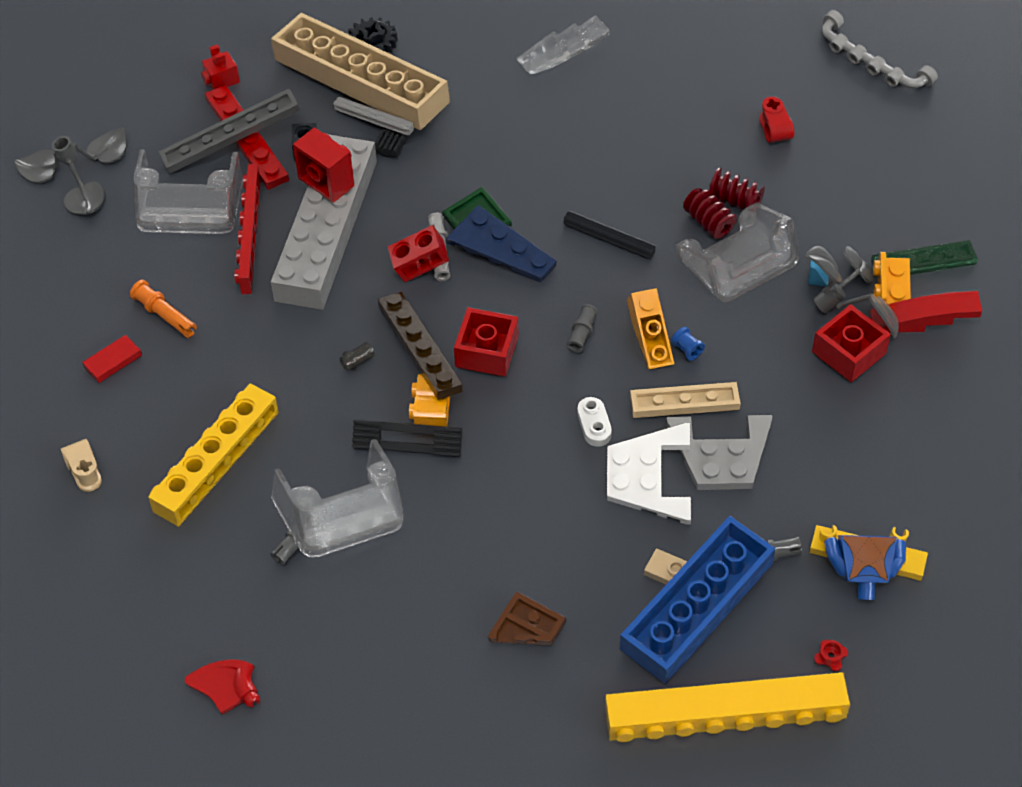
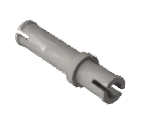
M432 213L428 216L429 226L433 225L443 238L447 250L446 238L448 233L444 228V216L441 213ZM449 261L434 268V278L437 281H446L451 277Z

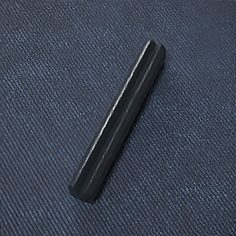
M568 211L564 216L565 225L648 259H651L655 253L656 246L637 237L572 211Z

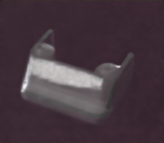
M140 150L134 174V211L138 229L144 232L225 234L230 232L235 226L243 180L238 152H233L230 170H217L211 173L207 184L159 183L158 172L149 168L145 150Z
M376 439L371 440L367 462V478L370 484L321 499L318 492L309 486L291 489L280 468L274 470L271 498L304 555L319 557L395 532L402 527L404 511L396 472Z

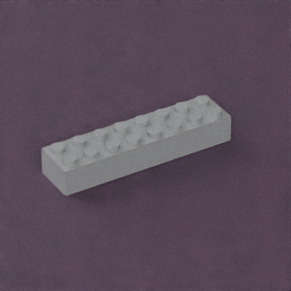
M329 135L334 141L346 146L351 151L355 186L334 203L311 187H307L271 280L274 302L324 309L377 163L375 142Z

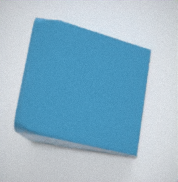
M811 260L808 283L810 285L827 286L829 276Z

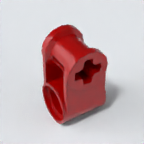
M774 96L765 98L762 102L763 112L760 114L759 123L763 128L767 142L772 143L793 139V122L789 118L782 100Z

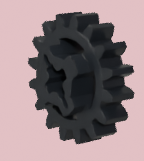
M370 17L369 21L361 19V24L354 22L353 28L348 29L350 36L389 54L392 53L391 48L397 47V32L394 25L390 26L389 20L383 23L382 18L374 20L373 17Z

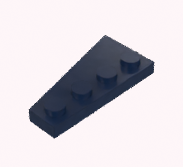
M479 205L446 238V243L451 246L457 245L465 248V251L470 254L484 256L494 264L498 265L500 263L511 268V271L540 283L555 268L557 263L554 258Z

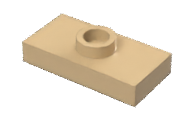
M656 548L644 569V575L667 584L687 561Z

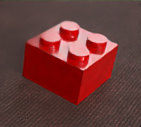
M315 127L293 143L298 179L334 203L355 186L352 155L346 146L340 145L327 133H322Z
M850 304L815 332L812 353L852 383L887 354L891 334Z
M467 307L454 346L455 367L506 377L519 337L518 317Z

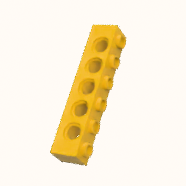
M251 383L243 391H240L235 401L220 413L217 421L203 432L200 440L186 451L185 456L177 465L169 470L165 479L151 490L148 498L152 511L179 527L279 413L276 397Z

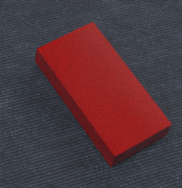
M124 335L82 363L87 372L100 383L142 356V353L129 337Z

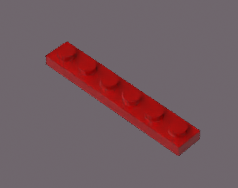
M226 85L204 93L207 103L220 122L243 111ZM259 131L235 142L249 164H258L260 179L267 190L289 181L288 173Z
M248 164L247 174H243V188L246 189V193L241 194V203L244 211H240V226H243V229L238 231V243L241 245V249L236 251L239 269H235V284H240L241 294H252L261 185L258 164Z

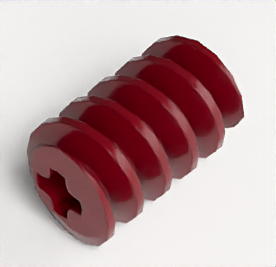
M719 167L714 173L709 187L712 196L719 197L720 202L723 203L728 201L730 206L737 204L739 210L746 208L747 213L752 214L762 201L765 185L758 191L757 182L748 187L749 179L745 178L742 183H739L740 175H736L731 180V172L727 171L724 176H721L722 168Z
M701 188L693 189L683 202L684 210L715 239L724 237L737 222V216L731 214L729 208H724V203L718 202V198L714 195L712 196V192L708 189L703 191Z

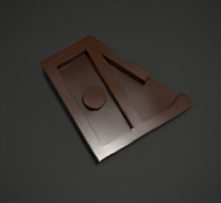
M516 591L487 638L492 643L552 645L567 621L566 617Z

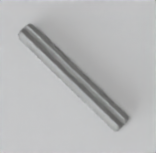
M337 97L336 101L333 102L336 111L407 136L414 131L413 122L342 97Z

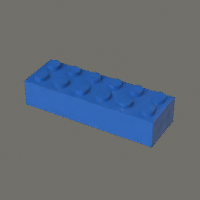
M729 516L620 634V650L666 685L773 565L776 548Z

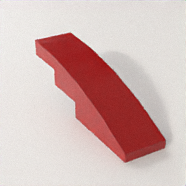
M978 291L921 296L888 304L898 318V333L925 332L926 325H952L954 318H980L982 314ZM875 308L870 309V319L891 333Z

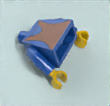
M832 525V534H826L823 531V527L820 528V540L824 543L827 557L836 573L844 577V581L858 582L857 599L875 600V582L889 583V580L897 575L906 561V540L909 535L907 529L904 530L902 536H898L895 533L896 527H893L889 536L838 535V539H836L837 527Z

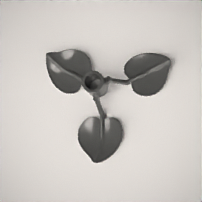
M120 127L96 138L89 144L87 152L80 148L76 142L72 144L69 137L60 136L52 142L53 150L45 149L34 152L24 158L15 159V164L20 174L32 183H43L50 180L54 176V169L60 167L59 161L69 165L79 187L71 189L66 194L64 205L72 214H91L102 205L105 194L102 186L96 181L83 185L73 164L77 160V151L92 161L98 159L102 164L115 162L126 152V131L124 127Z
M822 246L811 248L805 255V258L815 262L832 279L822 289L823 291L814 297L817 307L827 314L835 307L840 310L844 306L870 300L872 306L888 326L893 339L896 338L899 321L894 311L880 296L876 298L874 294H868L843 302V298L846 295L842 288L858 274L867 283L874 281L873 271L861 259L860 255L850 246L844 248V255L855 268V271L842 282L843 279L838 271V265L829 252Z

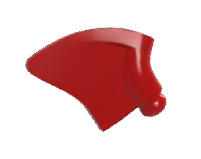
M228 659L210 663L190 673L184 679L186 685L209 697L216 704L222 715L241 703H245L247 707L252 708L254 707V702H257V704L260 702V696L257 694V689L251 680L255 666L246 661Z

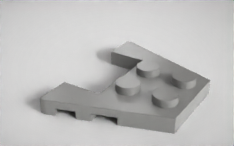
M748 415L747 428L749 439L693 440L691 417H667V428L690 423V450H680L697 490L753 489L767 436L771 428L772 415Z

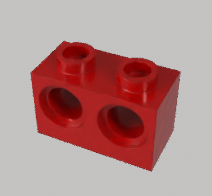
M433 225L388 246L393 268L404 282L450 261L444 240Z

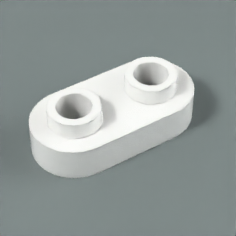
M594 397L584 398L579 402L577 412L584 438L592 446H604L610 441L612 430L604 404L601 400Z

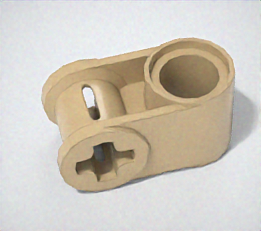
M83 439L61 448L62 456L78 488L84 492L98 489L102 479L88 440Z

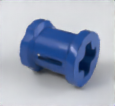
M684 326L674 333L670 343L673 347H678L683 351L688 360L693 361L704 351L705 344L690 334V329Z

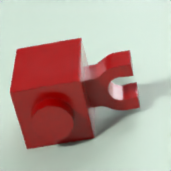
M218 44L209 47L211 58L202 61L203 71L201 72V77L205 85L209 84L212 90L224 85L230 87L240 83L237 65L228 51L221 53Z

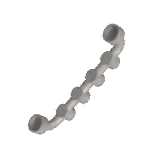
M831 10L824 16L822 33L830 41V49L834 53H839L841 50L847 51V57L853 64H858L861 60L867 63L866 69L873 76L882 72L886 75L885 81L889 86L895 87L900 83L908 88H918L923 85L929 87L938 79L936 71L927 65L917 72L916 79L905 76L902 69L890 67L882 57H874L867 53V50L862 45L855 46L848 41L845 35H837L832 32V30L836 31L844 23V19L839 12Z

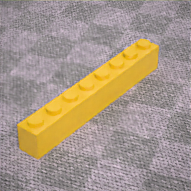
M843 672L606 694L605 698L609 741L617 740L619 742H628L634 738L643 737L659 739L665 735L675 734L678 736H689L696 732L716 734L728 729L747 731L753 727L760 726L777 728L783 724L792 723L808 725L813 721L826 720L827 722H838L847 718L850 707Z

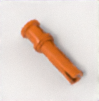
M139 280L133 285L129 296L132 300L142 303L146 311L158 314L186 338L191 337L195 333L190 328L196 330L197 325L167 303L164 295L150 288L146 280Z

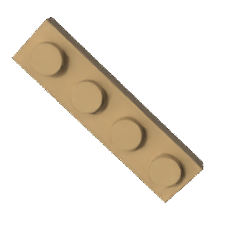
M737 382L630 390L633 418L740 410L741 404Z

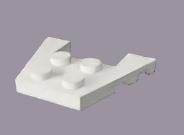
M684 423L608 446L607 501L640 511L645 509L657 513V516L663 518L671 517L680 520V523L691 525V497L661 496V450H690V423Z

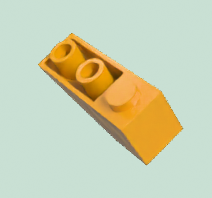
M657 288L631 293L627 298L628 309L648 370L674 365Z

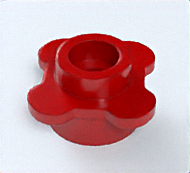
M823 640L820 643L819 653H816L814 656V661L818 665L824 664L829 666L832 671L841 670V662L848 655L847 648L835 640Z

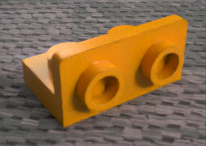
M880 252L878 260L873 262V276H877L878 284H874L873 294L876 298L878 296L883 298L887 304L911 299L910 258H886V252Z

